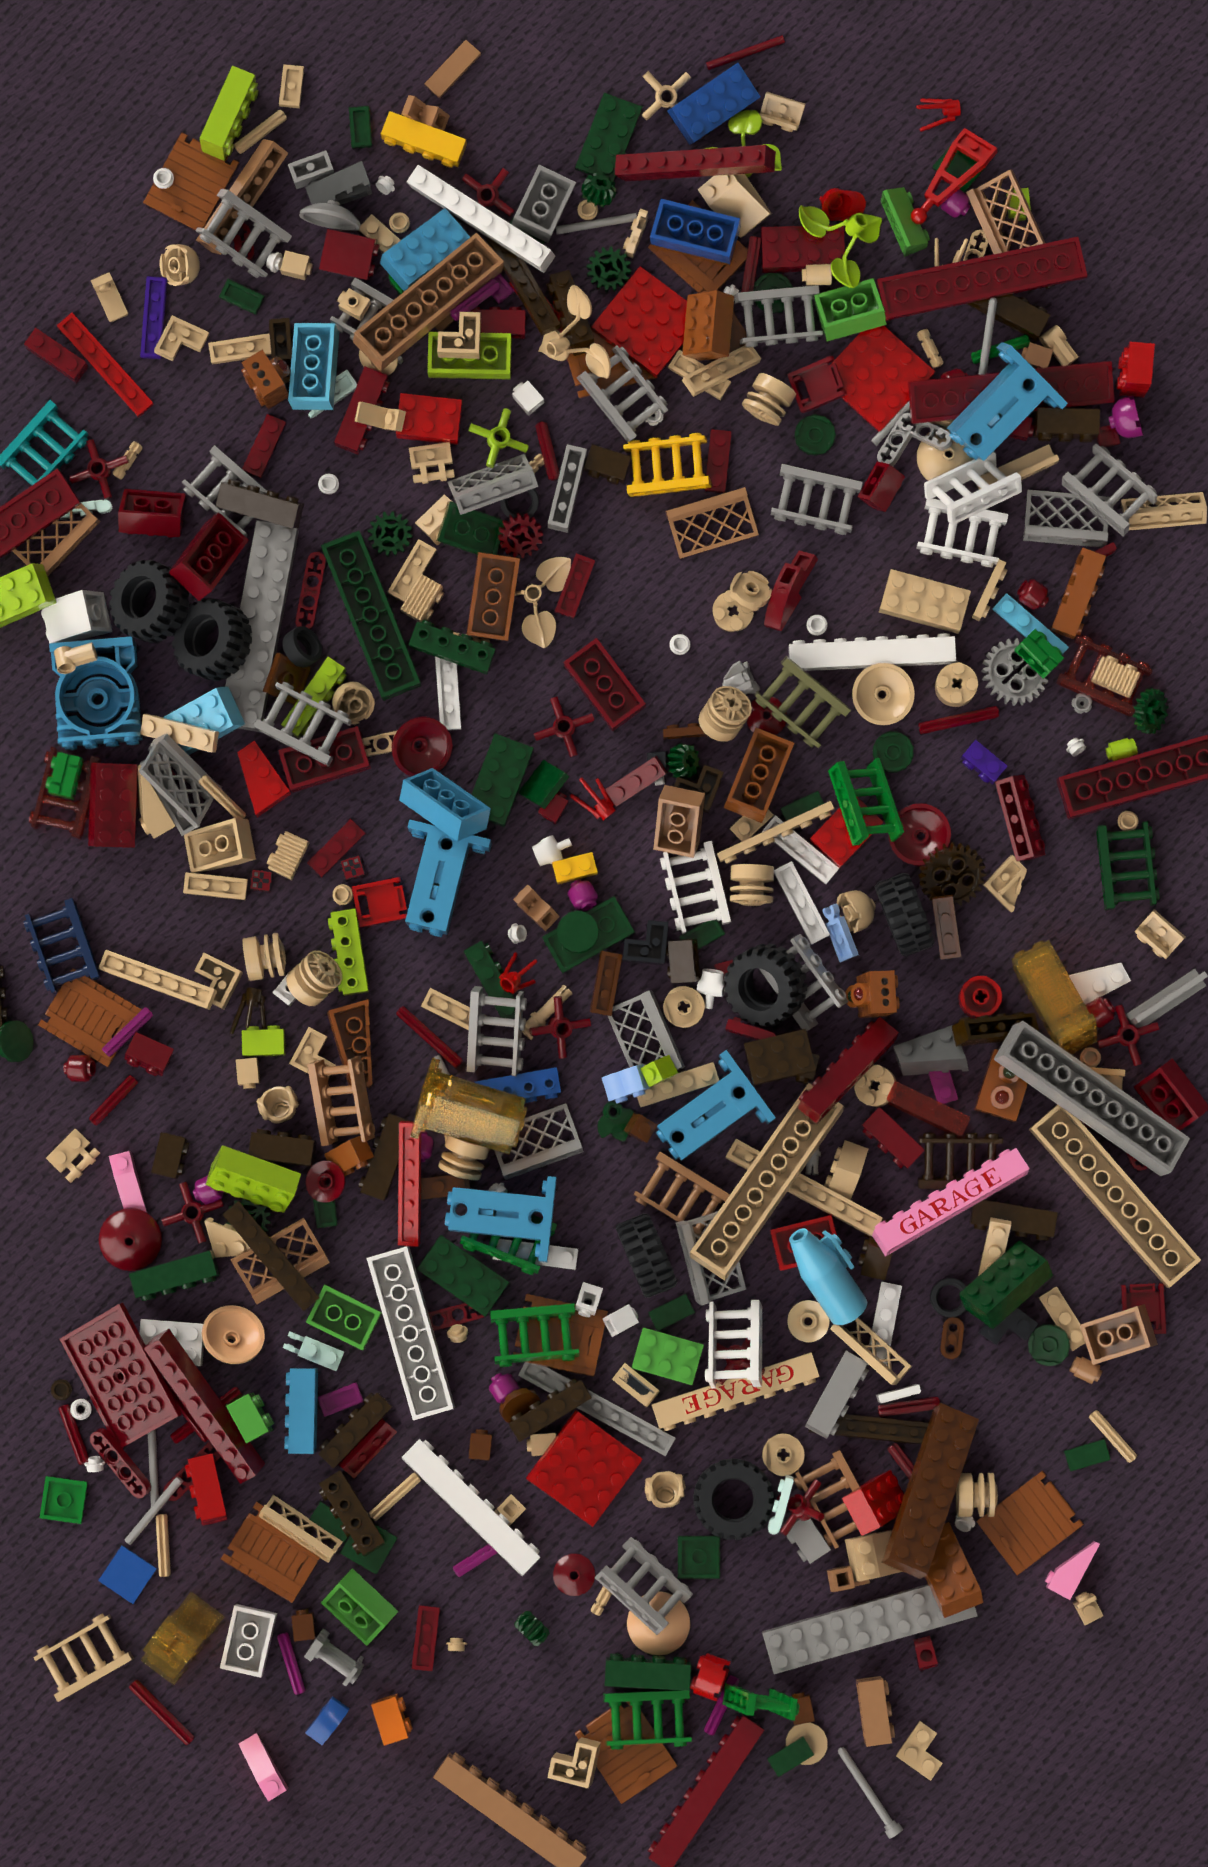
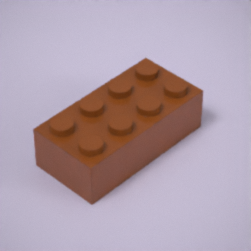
M478 552L467 635L508 641L520 558Z
M755 728L724 808L762 823L794 743Z
M949 1522L945 1523L929 1572L925 1576L944 1618L983 1603L981 1589Z

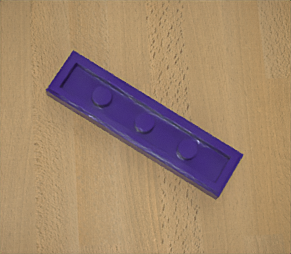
M146 277L141 358L161 359L162 357L154 353V349L164 332L168 281L166 277Z

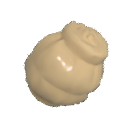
M291 1086L273 1087L265 1091L261 1098H258L256 1101L259 1113L263 1119L270 1120L276 1124L291 1119L299 1105L297 1096Z
M665 1471L657 1472L651 1478H646L645 1493L647 1500L652 1501L659 1508L677 1505L681 1498L685 1497L684 1491L686 1486L683 1475Z

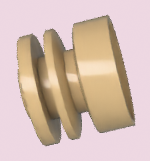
M759 373L752 385L758 393L748 392L747 397L749 399H744L742 406L757 419L779 426L782 420L780 417H784L786 413L780 405L790 407L796 393L782 381L770 375Z
M731 686L717 688L699 714L700 727L706 735L714 740L730 741L734 739L751 715L752 707L750 700L746 694Z
M758 864L731 865L730 880L740 882V885L730 887L731 892L739 893V895H730V902L745 906H761L773 903L772 896L764 895L765 893H773V888L764 886V883L774 881L773 866Z
M273 933V943H270L268 934L264 935L263 945H260L256 936L243 938V951L249 981L264 979L265 969H268L271 978L275 977L274 968L278 969L279 976H285L286 956L284 945L278 933Z
M312 951L288 973L286 982L289 991L298 1001L307 1006H316L341 984L342 972L339 965L328 954L322 951Z
M450 1131L445 1147L452 1152L442 1153L441 1157L444 1160L439 1161L438 1167L458 1178L479 1180L481 1172L478 1170H483L484 1165L476 1159L485 1160L491 1145L478 1137Z
M961 1473L956 1488L957 1517H972L974 1508H978L979 1517H984L985 1508H987L988 1517H994L998 1499L994 1473H987V1482H984L983 1473H979L977 1482H973L972 1473Z

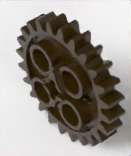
M951 842L950 848H947L943 844V850L935 847L936 854L929 852L930 859H923L926 866H920L922 873L918 874V877L922 881L919 884L923 888L924 895H927L930 901L932 897L953 895L954 905L955 902H958L959 906H962V900L969 903V896L977 897L974 893L975 890L982 891L979 884H985L982 877L986 876V872L983 870L986 867L982 862L981 856L978 855L975 849L972 850L969 845L964 848L962 843H959L955 847L954 843ZM960 859L959 863L953 864L955 860ZM943 870L940 874L935 875L937 871ZM970 875L968 879L962 880L965 876ZM952 886L950 890L944 891L946 887Z

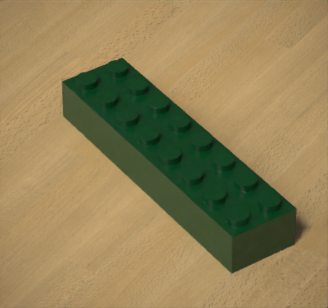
M360 531L321 545L382 700L386 701L421 687L420 680Z

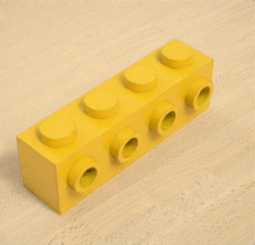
M389 111L381 131V138L384 140V143L390 146H402L403 150L409 153H421L422 157L428 160H440L443 165L451 168L459 166L467 146L466 139L391 111Z

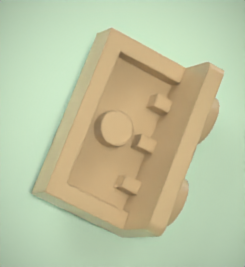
M766 92L759 114L763 124L769 126L777 124L781 126L782 130L793 132V130L797 131L806 104Z
M445 494L415 522L436 545L441 543L436 540L448 502L451 501Z
M1155 909L1135 930L1137 938L1141 942L1148 943L1157 956L1164 957L1165 959L1169 957L1185 938L1179 930Z

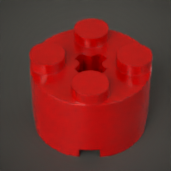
M987 976L972 977L964 983L959 991V1005L962 1011L969 1017L976 1019L984 1015L991 1016L997 1011L1002 1002L1001 988L994 980ZM978 992H980L982 996L985 995V999L982 1000V1003H980L978 999H975V996L978 995Z
M709 1653L706 1656H700L697 1668L700 1669L699 1674L693 1677L690 1685L693 1693L718 1702L719 1697L716 1694L723 1690L729 1672L726 1665L730 1666L731 1661Z

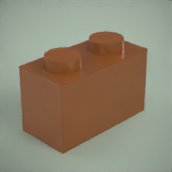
M361 1135L324 1154L327 1161L334 1162L340 1166L345 1177L356 1172L355 1167L358 1170L367 1166V1161L374 1157L367 1141H361Z

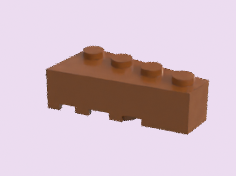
M1082 548L1050 631L1074 639L1076 635L1080 636L1084 626L1081 623L1083 616L1087 617L1091 607L1088 604L1090 597L1095 596L1098 586L1095 584L1098 577L1101 578L1105 570V566H1103L1106 558L1105 555Z
M367 999L329 1010L327 1015L342 1065H348L347 1060L361 1056L364 1064L366 1088H370L372 1086L369 1000ZM345 1073L348 1085H352L350 1073Z

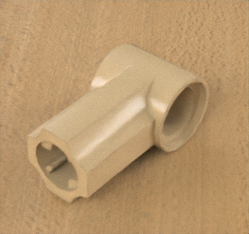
M1058 325L1053 326L1039 337L1044 347L1053 350L1052 354L1061 366L1070 365L1078 359V355L1066 341V335Z
M92 642L74 648L62 646L54 651L57 671L61 674L71 673L76 669V666L94 662L98 659Z

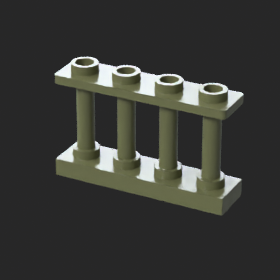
M785 656L781 661V664L784 666L782 668L783 671L763 695L758 691L755 692V697L757 698L755 701L764 709L766 707L770 708L773 711L771 713L772 716L778 721H786L789 724L787 728L794 734L800 733L805 737L803 741L811 748L814 745L819 748L821 743L817 740L818 737L837 715L840 716L842 714L846 717L851 710L788 656ZM794 674L800 679L798 681L799 684L778 708L769 700L786 679ZM810 687L816 692L814 699L795 721L792 720L785 713L802 692ZM827 701L832 705L830 707L831 710L814 731L809 734L801 726L821 702Z

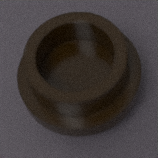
M57 1380L51 1386V1394L57 1400H66L72 1393V1386L67 1380Z

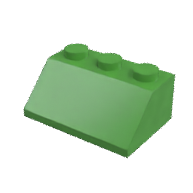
M904 187L884 190L880 202L904 257L927 248L930 238L926 229L922 230L920 224H915L911 220V212L914 210L912 206L914 201L911 193L906 192Z
M351 1569L321 1602L366 1646L399 1612L354 1569Z

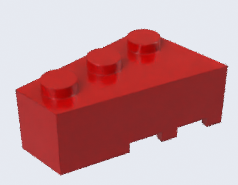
M255 741L237 752L255 815L258 818L291 795V792Z
M213 1453L188 1459L189 1465H185L187 1478L191 1477L193 1485L189 1486L191 1497L196 1498L198 1505L194 1507L196 1519H201L202 1526L227 1520Z

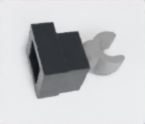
M668 751L648 752L647 761L657 756L666 769L668 768L666 764L668 763V757L666 756ZM663 776L656 780L655 786L664 785L665 777Z

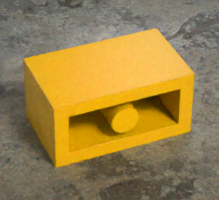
M592 852L552 862L557 885L598 874Z

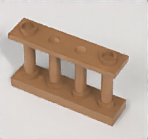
M361 1056L347 1060L348 1065L326 1067L324 1059L307 1064L321 1146L337 1142L338 1136L360 1134L362 1142L375 1138V1126L372 1123L364 1077V1064ZM350 1073L352 1085L329 1086L327 1075ZM353 1093L355 1106L336 1108L332 1106V1095ZM357 1114L359 1126L336 1127L334 1116Z
M659 1152L656 1160L659 1161L657 1164L658 1168L642 1194L637 1191L634 1193L637 1197L635 1201L645 1207L649 1204L677 1222L685 1220L697 1198L705 1190L712 1194L710 1197L712 1200L702 1216L713 1213L718 1204H721L723 1201L725 1202L730 1196L727 1192L662 1152ZM670 1168L677 1172L675 1174L676 1178L658 1205L648 1198L664 1172ZM688 1179L694 1183V1189L676 1216L666 1209L683 1181L686 1182ZM698 1223L695 1227L693 1226L694 1234L701 1236L702 1230L706 1225Z
M840 1450L832 1453L834 1458L830 1459L831 1462L801 1477L799 1471L795 1473L796 1478L794 1482L799 1490L803 1489L806 1493L808 1490L806 1484L834 1469L841 1470L843 1477L840 1478V1481L816 1493L811 1499V1505L819 1512L820 1510L816 1505L817 1502L843 1488H850L853 1491L859 1487ZM845 1503L825 1512L824 1519L820 1521L827 1533L823 1536L828 1546L833 1545L835 1549L839 1547L836 1540L858 1529L855 1522H852L831 1533L826 1524L828 1520L848 1510Z

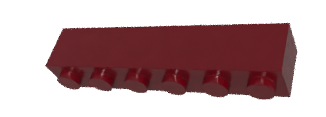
M881 1017L875 1023L871 1021L864 1030L866 1032L862 1036L858 1035L851 1043L853 1046L849 1050L845 1048L839 1055V1060L836 1063L832 1062L825 1070L826 1074L823 1077L819 1076L812 1084L813 1088L810 1091L805 1090L799 1097L800 1104L798 1109L816 1124L826 1116L896 1042L899 1032Z

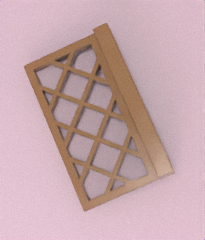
M1010 169L980 187L966 192L993 254L1010 251L1011 242L1020 244L1019 249L1024 248V246L1031 247L1045 244L1013 170ZM1008 176L1012 182L1009 191L1001 188L1003 179ZM989 187L994 188L993 199H986L983 190ZM999 191L1008 193L1005 205L996 202ZM1012 195L1017 196L1020 200L1018 209L1009 207ZM995 205L1004 207L1000 219L996 218L993 214ZM1008 209L1017 212L1013 223L1005 221ZM1020 214H1024L1028 218L1026 228L1017 225ZM1003 223L1012 226L1009 237L1003 236L1001 232ZM1016 228L1025 230L1022 242L1013 239ZM1029 232L1035 234L1038 240L1037 243L1033 245L1026 244Z
M745 487L665 511L680 559L759 535ZM744 501L746 510L743 516L732 511L737 502ZM732 504L730 509L724 507ZM717 508L728 511L723 522L712 517ZM711 510H712V512H711L710 515H708V514L705 513V512H707V511H711ZM730 513L741 518L736 529L725 524ZM747 513L749 516V520L745 518ZM698 514L708 517L703 528L692 523ZM693 516L692 519H691V521L685 519V518H688V517ZM711 519L721 524L716 535L705 530ZM683 520L689 523L684 534L676 531L674 521ZM743 520L751 524L754 532L745 535L738 531ZM691 525L702 530L696 541L686 536ZM723 526L734 531L731 539L726 541L718 537ZM704 532L714 537L709 546L698 543ZM736 533L742 535V536H739V537L734 538V536L736 535ZM684 538L695 543L692 550L686 553H682L680 546ZM716 539L722 541V542H719V543L714 544L715 541H716ZM697 545L703 547V548H699V549L694 550Z
M81 503L74 508L82 509L87 514L81 521H73V512L71 510L70 521H59L58 519L52 523L56 524V536H44L43 529L41 536L30 538L41 539V551H30V539L27 540V551H18L16 548L12 551L26 565L31 564L30 554H41L42 562L40 564H43L48 577L101 521ZM59 524H70V533L67 536H59ZM45 539H56V547L52 551H45Z
M304 1218L270 1237L275 1244L277 1239L281 1237L289 1239L286 1249H279L285 1253L286 1258L288 1254L299 1256L297 1263L293 1266L303 1278L330 1263L326 1253ZM303 1225L306 1229L305 1237L293 1236L295 1229ZM292 1240L303 1242L300 1252L289 1250ZM306 1243L315 1245L318 1251L311 1255L305 1254ZM250 1248L232 1258L231 1262L251 1293L255 1303L259 1304L284 1288L273 1275L267 1274V1267H265L264 1273L253 1271L255 1261H262ZM244 1258L252 1260L249 1270L240 1268L237 1262ZM251 1275L262 1277L261 1284L252 1288L249 1283Z

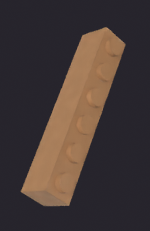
M263 139L229 191L253 207L288 155V152L274 141ZM220 203V205L218 206V208L216 209V211L214 212V214L212 215L204 229H207L212 219L216 215L217 211L221 207L222 203ZM233 207L228 209L213 234L221 241H223L238 217L236 209ZM199 236L196 239L197 242L210 252L222 254L215 249L217 246L212 242L208 244L200 239Z

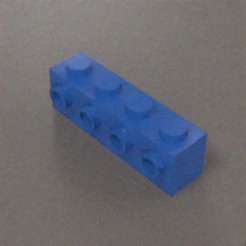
M557 1067L517 1074V1076L510 1075L474 1082L478 1106L488 1107V1110L489 1108L495 1109L496 1104L504 1103V1107L517 1105L516 1101L524 1100L525 1103L536 1102L537 1097L545 1096L546 1100L558 1098L557 1094L561 1093Z

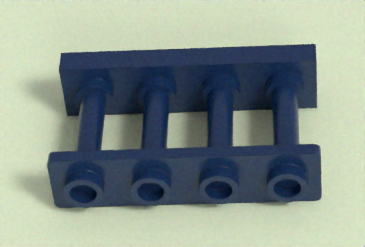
M73 898L64 901L66 906L62 910L36 919H32V916L28 913L25 915L26 920L23 921L27 933L31 932L33 938L30 940L34 952H38L40 958L37 960L38 967L46 975V979H43L47 991L51 990L53 994L58 993L56 986L83 976H90L92 980L101 978ZM64 917L70 918L72 926H69L70 929L39 939L36 927ZM72 936L73 938L77 937L79 945L75 949L46 959L42 947ZM78 956L80 958L84 957L86 965H83V968L55 978L52 977L49 966Z

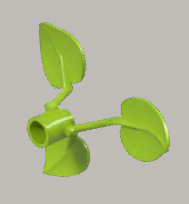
M755 110L739 112L732 116L728 122L729 130L732 133L741 134L742 146H746L745 134H756L762 126L761 116ZM763 144L776 151L775 171H781L779 149L771 144ZM750 173V174H745V175H746L747 178H748V177H750V176L752 175V173Z
M801 205L799 207V218L804 229L811 235L822 238L825 236L826 231L830 232L845 225L846 233L853 236L842 259L836 258L832 261L831 272L840 283L849 288H855L860 281V270L854 261L847 260V255L857 238L866 243H874L878 239L882 218L856 213L849 220L845 219L843 222L829 227V218L824 211L816 207Z

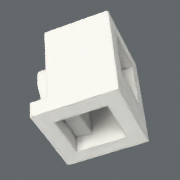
M286 975L272 993L288 1006H291L296 998L291 992L286 990Z
M583 1282L575 1306V1310L578 1311L579 1315L583 1317L595 1316L603 1288ZM589 1300L591 1305L584 1304V1301Z

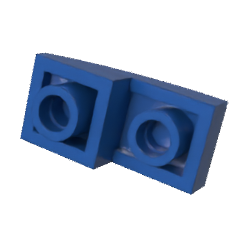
M332 1696L305 1733L323 1745L348 1713L349 1708Z

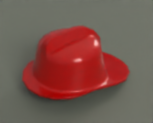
M832 188L819 198L822 211L826 213L831 221L849 220L852 215L863 213L866 208L864 196L856 191Z

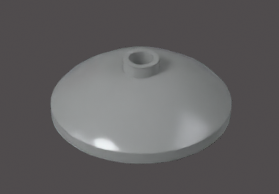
M328 200L327 203H315L306 206L300 210L299 214L300 218L311 224L341 231H358L361 225L359 220L349 210L339 206L340 203L333 200Z

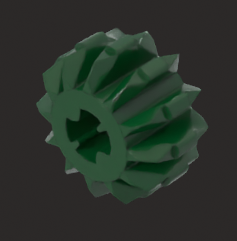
M594 173L593 176L588 175L581 187L582 198L587 199V203H593L594 206L600 205L604 207L605 205H610L616 195L617 188L615 187V182L611 181V177H604L603 174L598 175Z
M678 744L670 748V754L666 755L669 759V762L666 764L670 766L668 772L673 773V777L689 779L691 776L696 775V770L700 768L698 765L700 758H697L698 751L694 750L693 746Z
M525 1611L514 1623L515 1627L534 1646H539L550 1634L549 1630L530 1611Z

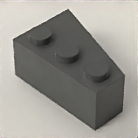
M362 161L321 180L311 181L308 186H305L311 205L327 203L328 200L337 201L342 205L372 194L371 185Z
M952 1025L893 1046L895 1057L903 1076L929 1074L932 1071H942V1073L961 1069L962 1072L969 1071L962 1047H956Z

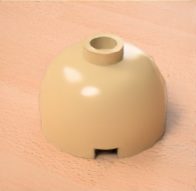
M172 244L167 246L165 254H161L160 257L162 276L166 277L169 281L167 283L173 286L191 283L200 271V261L197 253L186 245Z
M358 682L342 684L333 695L332 706L334 712L337 713L338 710H341L348 714V719L352 722L351 724H358V721L369 718L374 710L375 700L371 691Z
M854 890L842 893L837 897V905L842 908L850 932L862 931L872 923L876 906L868 895L862 891Z

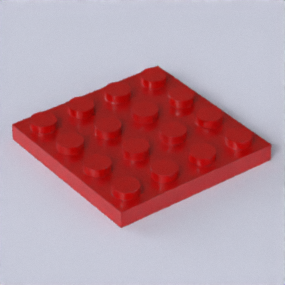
M640 266L594 322L591 330L613 347L616 345L619 348L623 347L629 354L628 358L657 378L683 345L687 300Z
M885 326L860 332L831 363V365L836 363L844 384V388L838 391L846 390L847 395L841 398L878 432L909 401L908 382L929 380L935 374V371Z
M576 1410L526 1479L593 1527L643 1459Z

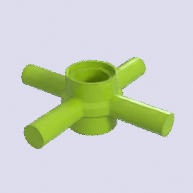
M503 409L498 427L491 430L472 423L470 424L468 431L487 438V443L491 448L486 463L487 467L494 468L499 449H503L506 446L524 453L528 450L529 445L510 438V432L506 428L511 414L509 409ZM495 434L501 436L502 442L496 440Z

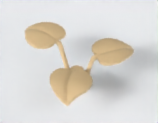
M572 285L567 295V306L569 312L576 315L575 320L561 333L555 330L545 334L538 351L558 361L566 360L569 353L586 352V364L589 370L598 377L608 379L611 372L610 358L601 345L593 343L590 345V349H569L570 342L566 337H563L580 320V317L587 319L592 313V305L588 296L578 286Z
M555 557L544 561L536 571L537 579L543 583L538 586L532 584L526 590L515 592V596L524 595L527 602L533 603L534 615H528L522 623L523 635L530 642L542 648L548 647L552 642L556 631V622L553 615L548 611L538 614L537 601L540 599L541 589L545 585L552 592L563 590L571 568L570 558Z

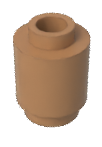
M1077 1356L1069 1370L1074 1373L1073 1376L1090 1384L1093 1381L1098 1382L1102 1374L1099 1364L1093 1365L1091 1360Z

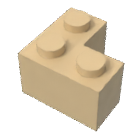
M460 312L459 332H438V358L480 359V312Z
M203 953L194 971L212 980L210 988L217 990L212 1004L225 1010L243 972Z
M845 1140L842 1148H837L834 1159H837V1161H833L830 1172L833 1174L832 1176H827L824 1186L851 1200L863 1169L868 1148Z
M581 1737L576 1743L574 1757L556 1752L551 1759L547 1778L589 1788L593 1783L601 1742Z

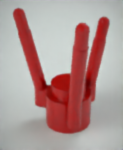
M922 98L920 99L921 102L934 104L916 106L917 109L942 108L943 116L947 115L946 118L921 127V132L949 121H955V116H960L961 114L958 99Z
M583 778L579 779L598 803L594 806L596 810L575 795L570 794V798L591 812L596 819L600 817L604 821L616 811L613 807L614 803L610 800L598 778L596 782L605 800H600Z
M515 952L504 972L499 976L502 989L514 994L520 989L535 984V980L523 984L520 983L521 976L537 963L536 959L519 973L509 972L518 956V953Z

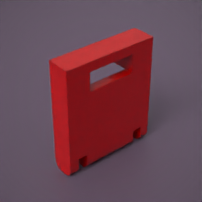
M401 877L352 886L360 928L406 919L407 914H399L400 911L407 910L403 886L394 887V883L401 882ZM366 895L370 914L362 916L358 897Z

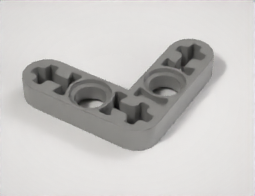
M904 413L899 417L879 450L877 460L878 462L890 464L893 467L912 437L941 451L950 448L953 440L949 436L950 433L930 422L913 424L916 426V429L911 425L905 426L904 422H909L911 415L910 413ZM924 427L931 429L930 434L927 436L920 435V431ZM935 434L941 439L945 437L947 441L940 444L939 440L935 438ZM896 436L903 437V441L899 445L892 444ZM890 454L891 459L884 461L883 457H888Z

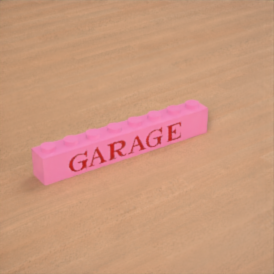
M1017 1148L1012 1151L1009 1149L1003 1151L998 1155V1159L994 1161L992 1159L987 1160L981 1165L982 1168L975 1171L972 1169L968 1171L960 1181L957 1182L956 1179L946 1185V1189L941 1192L936 1190L928 1195L927 1200L923 1202L918 1200L913 1203L908 1211L904 1212L901 1210L897 1212L889 1222L882 1221L874 1227L875 1230L872 1236L885 1257L1026 1176L1030 1168Z

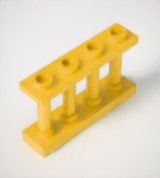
M701 433L689 434V437L681 438L680 435L670 436L668 440L651 438L648 439L649 442L642 443L640 440H632L628 444L623 445L625 452H631L634 481L632 485H627V494L630 497L711 488V479L703 474L700 444L707 443V438ZM692 445L695 472L693 478L682 476L680 446ZM672 447L674 477H672V480L664 481L661 471L660 449ZM639 451H652L654 479L650 483L642 481Z

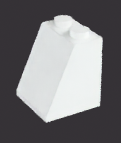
M80 590L56 598V604L41 611L49 643L72 642L112 632L103 592Z

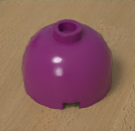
M1134 396L1125 397L1117 401L1112 408V416H1109L1111 429L1116 428L1117 433L1125 438L1143 436Z

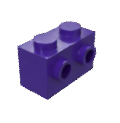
M977 740L971 744L961 757L963 760L962 764L972 771L974 769L978 772V777L987 784L990 782L993 785L1007 768L1005 763Z

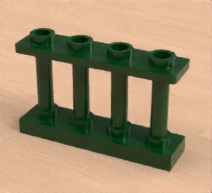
M1143 822L1141 824L1142 829L1110 832V830H1107L1106 825L1096 828L1105 910H1113L1118 902L1149 899L1150 906H1154L1157 904L1156 900H1159V889L1155 888L1154 880H1157L1156 867L1152 866V859H1155L1154 847H1150V839L1153 838L1152 827L1148 826V822ZM1143 837L1144 850L1115 853L1109 851L1108 843H1111V840ZM1145 858L1146 870L1123 873L1111 872L1110 863H1113V861ZM1147 879L1148 891L1121 894L1113 892V884H1116V881Z

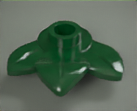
M615 1101L605 1104L603 1116L598 1120L597 1124L600 1137L604 1138L611 1133L617 1140L625 1141L628 1134L624 1132V1129L634 1112L623 1108L620 1103L616 1104ZM611 1108L616 1110L615 1116L610 1115L609 1110Z

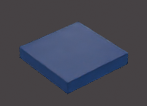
M122 1545L98 1581L134 1604L157 1568Z

